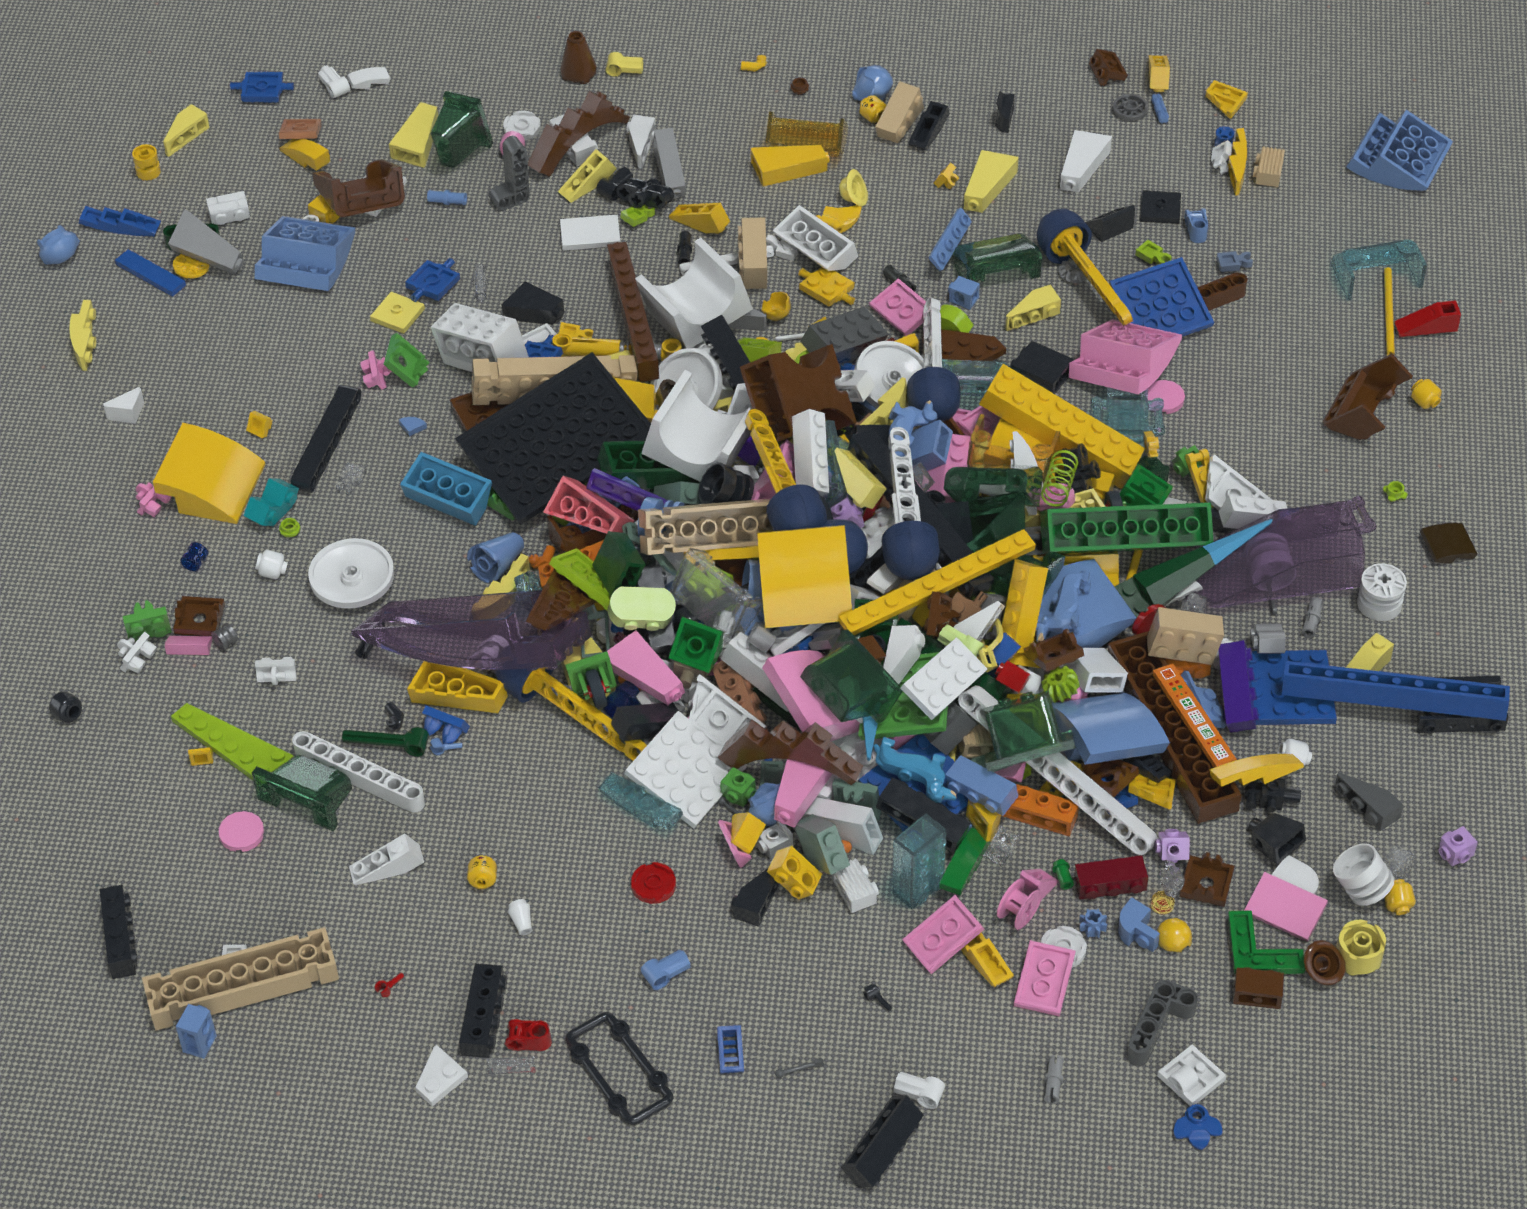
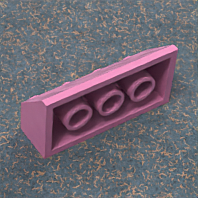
M952 434L946 464L923 472L921 488L924 492L930 490L939 491L944 495L945 503L962 502L970 436Z

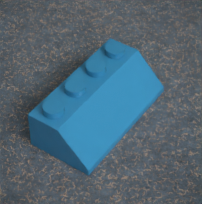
M420 452L400 483L405 497L474 526L477 525L486 510L492 481L423 452Z

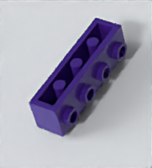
M1244 640L1220 644L1218 650L1226 725L1230 733L1256 729L1259 713L1258 708L1254 707L1257 694L1251 682L1255 680L1253 667L1250 668L1249 661L1253 660L1252 650L1247 648Z

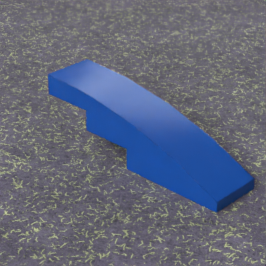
M85 206L78 224L117 234L155 236L161 221L125 208L121 213L107 207L100 211Z

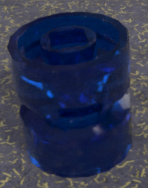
M623 681L614 692L606 696L608 706L604 707V710L613 719L618 707L640 705L641 703L636 697L640 690L633 683Z

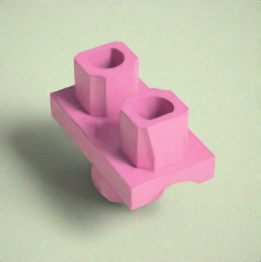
M374 350L368 352L369 359L360 362L363 372L367 374L363 376V381L368 388L378 385L382 390L387 388L385 376L389 375L392 371L383 365L385 357L381 360L377 359Z
M149 482L146 485L140 483L136 486L138 493L136 499L141 500L137 513L142 516L146 512L155 517L161 510V505L155 501L159 499L166 504L171 500L172 496L155 493L153 485Z

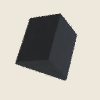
M1130 205L1117 208L1085 223L1091 232L1103 242L1133 229L1135 206Z

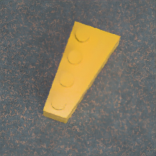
M428 654L407 688L411 703L499 713L508 697L501 681Z

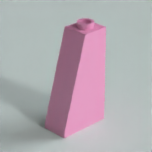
M636 630L607 651L613 673L666 705L678 701L685 693L679 678Z
M787 759L775 801L774 820L795 828L832 773L804 762Z

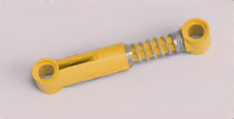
M558 333L552 339L553 346L562 347L563 354L561 357L587 356L591 352L595 356H608L629 350L630 354L633 355L628 342L625 345V342L623 343L617 339L571 337L568 333ZM674 338L666 339L662 344H654L657 358L661 361L682 349L681 342Z

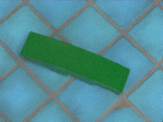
M971 828L962 840L939 883V889L961 896L966 883L970 882L974 871H977L990 841H985L976 829Z

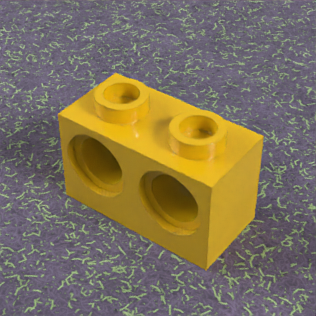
M793 846L777 850L767 870L776 882L780 883L798 900L813 895L822 876V873Z

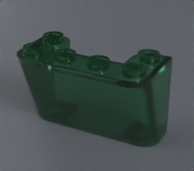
M964 465L953 467L947 471L943 489L955 502L968 501V504H972L979 497L980 485H1006L1005 491L1019 493V499L1025 506L1039 507L1043 472L1037 466Z

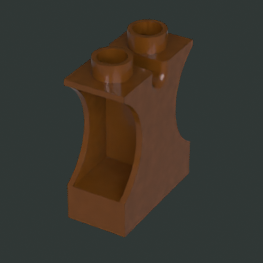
M833 344L800 356L799 364L786 352L767 355L740 367L752 409L760 410L765 414L778 444L783 443L786 439L788 441L793 439L792 416L808 409L825 413L826 434L857 423L847 391H839L835 386V380L840 379L842 373Z

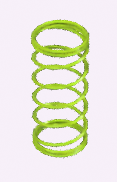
M1060 450L1052 456L1041 491L1042 500L1049 506L1059 507L1067 502L1075 476L1074 473L1078 466L1076 455L1070 451ZM1060 453H1067L1074 457L1076 464L1069 458L1059 457L1054 459V457ZM1058 459H1066L1073 463L1074 468L1072 469L1070 466L1062 463L1054 464V462ZM1056 466H1067L1068 468H1070V470L1063 471L1057 468ZM1056 472L1058 475L1061 476H1069L1070 480H1066L1065 478L1059 476L1054 477L1052 473ZM1054 479L1060 483H1068V486L1065 487L1059 483H1051L1050 480ZM1053 486L1057 489H1062L1065 493L1056 494L1049 487ZM1047 488L1054 495H1066V497L1060 501L1053 500L1047 496L1045 489ZM1043 492H1044L1045 496H1046L1049 500L1054 501V502H1062V503L1053 504V503L1048 502V501L1044 498Z

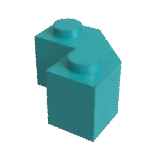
M269 478L262 497H250L243 516L262 526H274L296 502L299 488L282 479Z

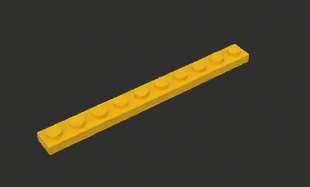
M1025 529L839 616L838 622L848 636L852 637L928 601L929 597L932 596V591L945 593L1035 550L1036 544Z

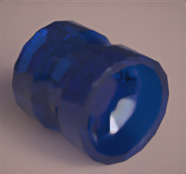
M192 542L188 546L187 552L182 555L180 563L189 571L196 572L202 565L201 561L207 558L209 552L204 545Z

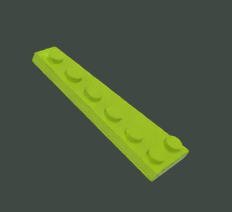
M188 703L171 715L173 723L206 747L213 749L214 753L262 788H265L295 762L292 754Z

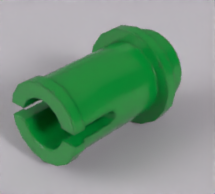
M1064 859L1056 860L1053 863L1052 871L1057 876L1060 889L1067 890L1074 886V882L1069 872L1070 865Z

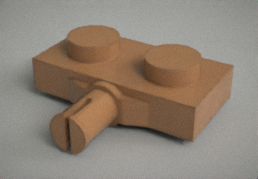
M980 591L973 601L957 592L952 598L951 610L961 614V618L956 619L961 622L981 611L982 608L980 606L988 595Z

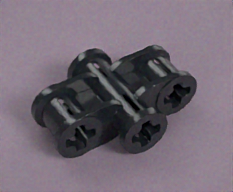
M628 178L625 184H620L616 190L618 197L624 201H629L634 208H641L645 204L649 207L662 209L666 203L674 199L673 190L668 186L661 185L655 178H651L647 182Z
M1083 443L1078 444L1074 448H1063L1062 450L1075 454L1078 459V466L1074 473L1075 476L1071 489L1073 488L1075 493L1092 489L1091 478L1098 479L1101 477L1097 461L1093 460L1089 464L1087 449ZM1061 453V457L1069 458L1076 464L1073 456ZM1062 459L1063 464L1070 466L1072 469L1074 468L1071 461ZM1064 466V470H1065V471H1069V470H1070V468H1068L1067 466ZM1055 472V476L1063 477L1066 480H1070L1069 476H1061Z

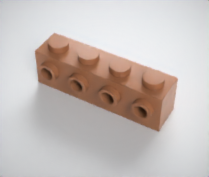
M723 660L715 664L712 670L719 689L765 724L767 720L766 715L759 708L760 699L752 689L755 686Z

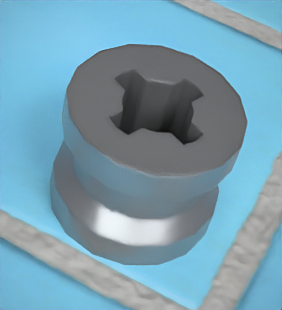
M227 623L222 626V629L219 631L215 630L211 634L214 642L221 650L227 649L229 644H234L238 641L235 630Z

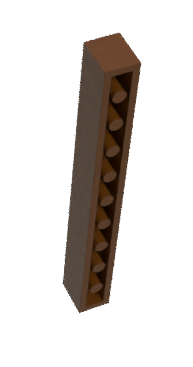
M627 242L607 244L609 266L631 351L635 355L639 381L660 379L658 358L639 287L635 280L636 276Z

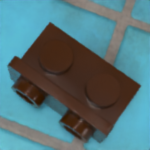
M1096 49L1090 58L1089 65L1101 86H1105L1109 78L1112 80H1126L1128 75L1115 52Z

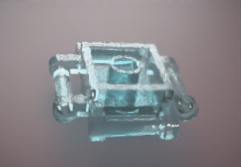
M1107 387L1106 399L1096 396L1090 400L1095 419L1101 421V409H1106V425L1136 443L1144 445L1143 432L1152 431L1154 436L1165 434L1162 416L1164 400L1161 398L1148 400V388L1140 394H1134ZM1113 398H1141V400H1113ZM1148 410L1154 411L1155 425L1149 426Z

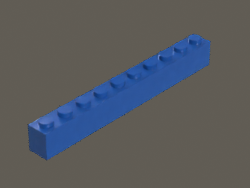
M1285 661L1282 695L1506 721L1510 686Z

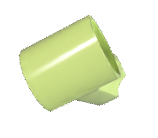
M948 624L942 628L937 639L947 646L957 637L976 658L979 655V650L985 645L970 635L966 636Z

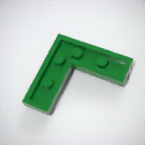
M1252 911L1228 912L1234 974H1236L1237 968L1246 967L1264 971L1274 970L1284 974H1305L1303 949H1256Z

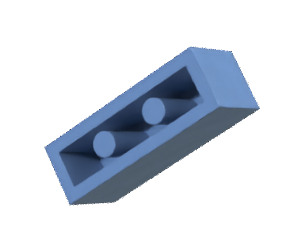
M962 755L958 757L945 774L947 786L950 790L963 794L973 803H980L992 813L996 812L1004 816L1018 798L1015 783Z

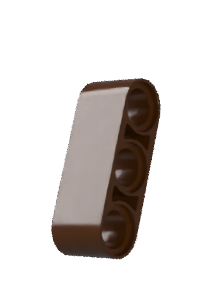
M1237 272L1199 286L1198 290L1210 311L1243 298L1246 295L1248 278L1245 274Z

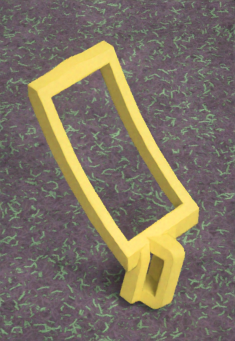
M998 618L989 629L990 631L996 626V639L987 649L984 645L979 650V656L977 657L987 668L986 673L998 667L993 653V649L1003 639V629ZM986 655H989L991 664L988 663Z

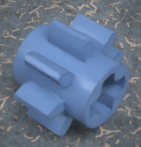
M1087 909L1086 914L1079 917V930L1084 931L1088 938L1096 936L1099 938L1101 931H1107V916L1102 915L1099 909Z

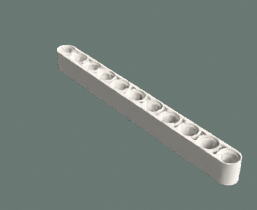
M972 686L959 695L958 703L965 712L1133 853L1144 855L1155 846V839L1158 838L1152 829L982 687Z

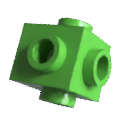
M1195 445L1189 449L1183 447L1175 453L1177 457L1172 460L1175 472L1181 475L1182 478L1188 474L1191 477L1185 455L1199 453ZM1201 461L1196 463L1198 468L1202 466Z
M734 767L720 782L722 796L727 798L729 802L738 804L741 807H744L748 799L753 797L757 791L755 778Z

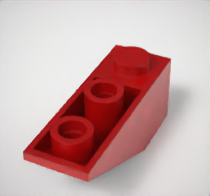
M1456 300L1436 302L1396 320L1394 324L1399 337L1456 332L1459 328L1461 312Z
M1008 660L1005 664L1001 663L995 672L998 675L996 680L1021 694L1031 677L1030 673Z

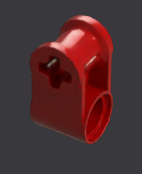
M513 1019L508 1022L509 1035L505 1039V1046L508 1049L514 1051H545L551 1046V1033L549 1025L545 1021Z

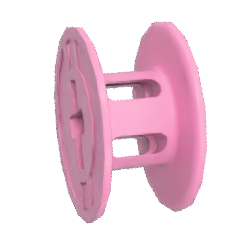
M1022 878L1017 879L1007 889L997 909V917L999 919L1006 917L1010 912L1016 915L1014 922L1016 930H1020L1027 925L1036 913L1042 899V891L1040 889L1035 890L1029 896L1023 893L1025 881Z

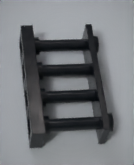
M1500 676L1434 677L1501 685ZM1422 711L1423 716H1419L1416 731L1417 733L1428 734L1438 732L1505 731L1509 716L1507 714L1505 721L1453 714L1432 716V712Z

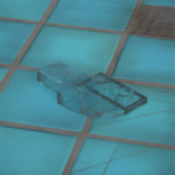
M612 772L598 787L599 791L616 805L655 828L659 825L671 830L683 815L681 808L648 794L645 787Z

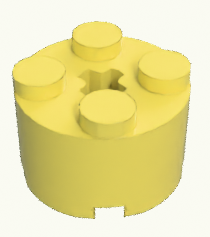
M1353 920L1346 923L1339 934L1337 949L1346 963V972L1349 975L1369 974L1380 968L1386 946V936L1383 930L1376 924L1374 926L1368 924L1366 920Z

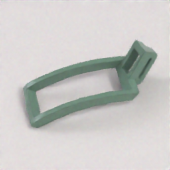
M628 522L622 526L623 533H627L633 544L640 545L636 523ZM653 554L660 566L673 576L677 575L675 567L663 554Z
M592 605V607L587 608V611L585 609L582 611L583 613H580L582 658L603 653L585 654V620L605 618L607 651L610 649L608 611H597L595 605Z

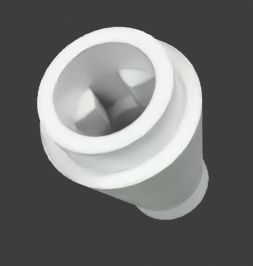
M524 899L511 902L508 905V914L518 929L519 935L531 933L530 905Z

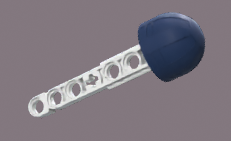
M929 297L923 309L924 368L918 370L909 378L907 383V401L909 406L923 410L925 403L930 400L933 403V410L937 413L936 421H945L952 418L959 408L961 397L960 382L953 372L942 368L940 301Z
M895 427L890 431L888 437V446L891 450L889 455L894 491L892 503L895 524L889 527L882 535V551L884 562L891 573L904 580H916L930 574L935 568L940 552L936 529L930 524L922 522L920 518L918 495L915 493L911 450L909 448V434L904 428ZM900 435L904 440H896L893 436ZM896 451L903 452V453L905 454V456H904V457L897 456V455L895 454V452H896ZM897 468H904L907 473H900ZM901 501H907L911 506H903ZM902 518H910L912 521H903Z

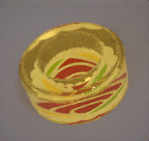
M1166 891L1156 892L1152 896V909L1162 915L1172 912L1175 904L1173 895Z

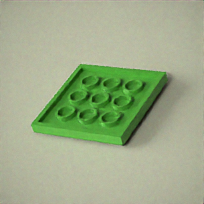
M939 652L920 654V657L894 692L887 694L884 690L875 739L946 731L948 706L931 720L900 689L906 681ZM863 723L859 724L858 736L861 741L865 740Z

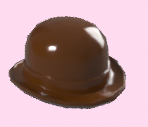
M1325 940L1314 941L1308 946L1304 954V965L1309 976L1317 983L1324 985H1333L1341 981L1346 972V963L1337 947Z

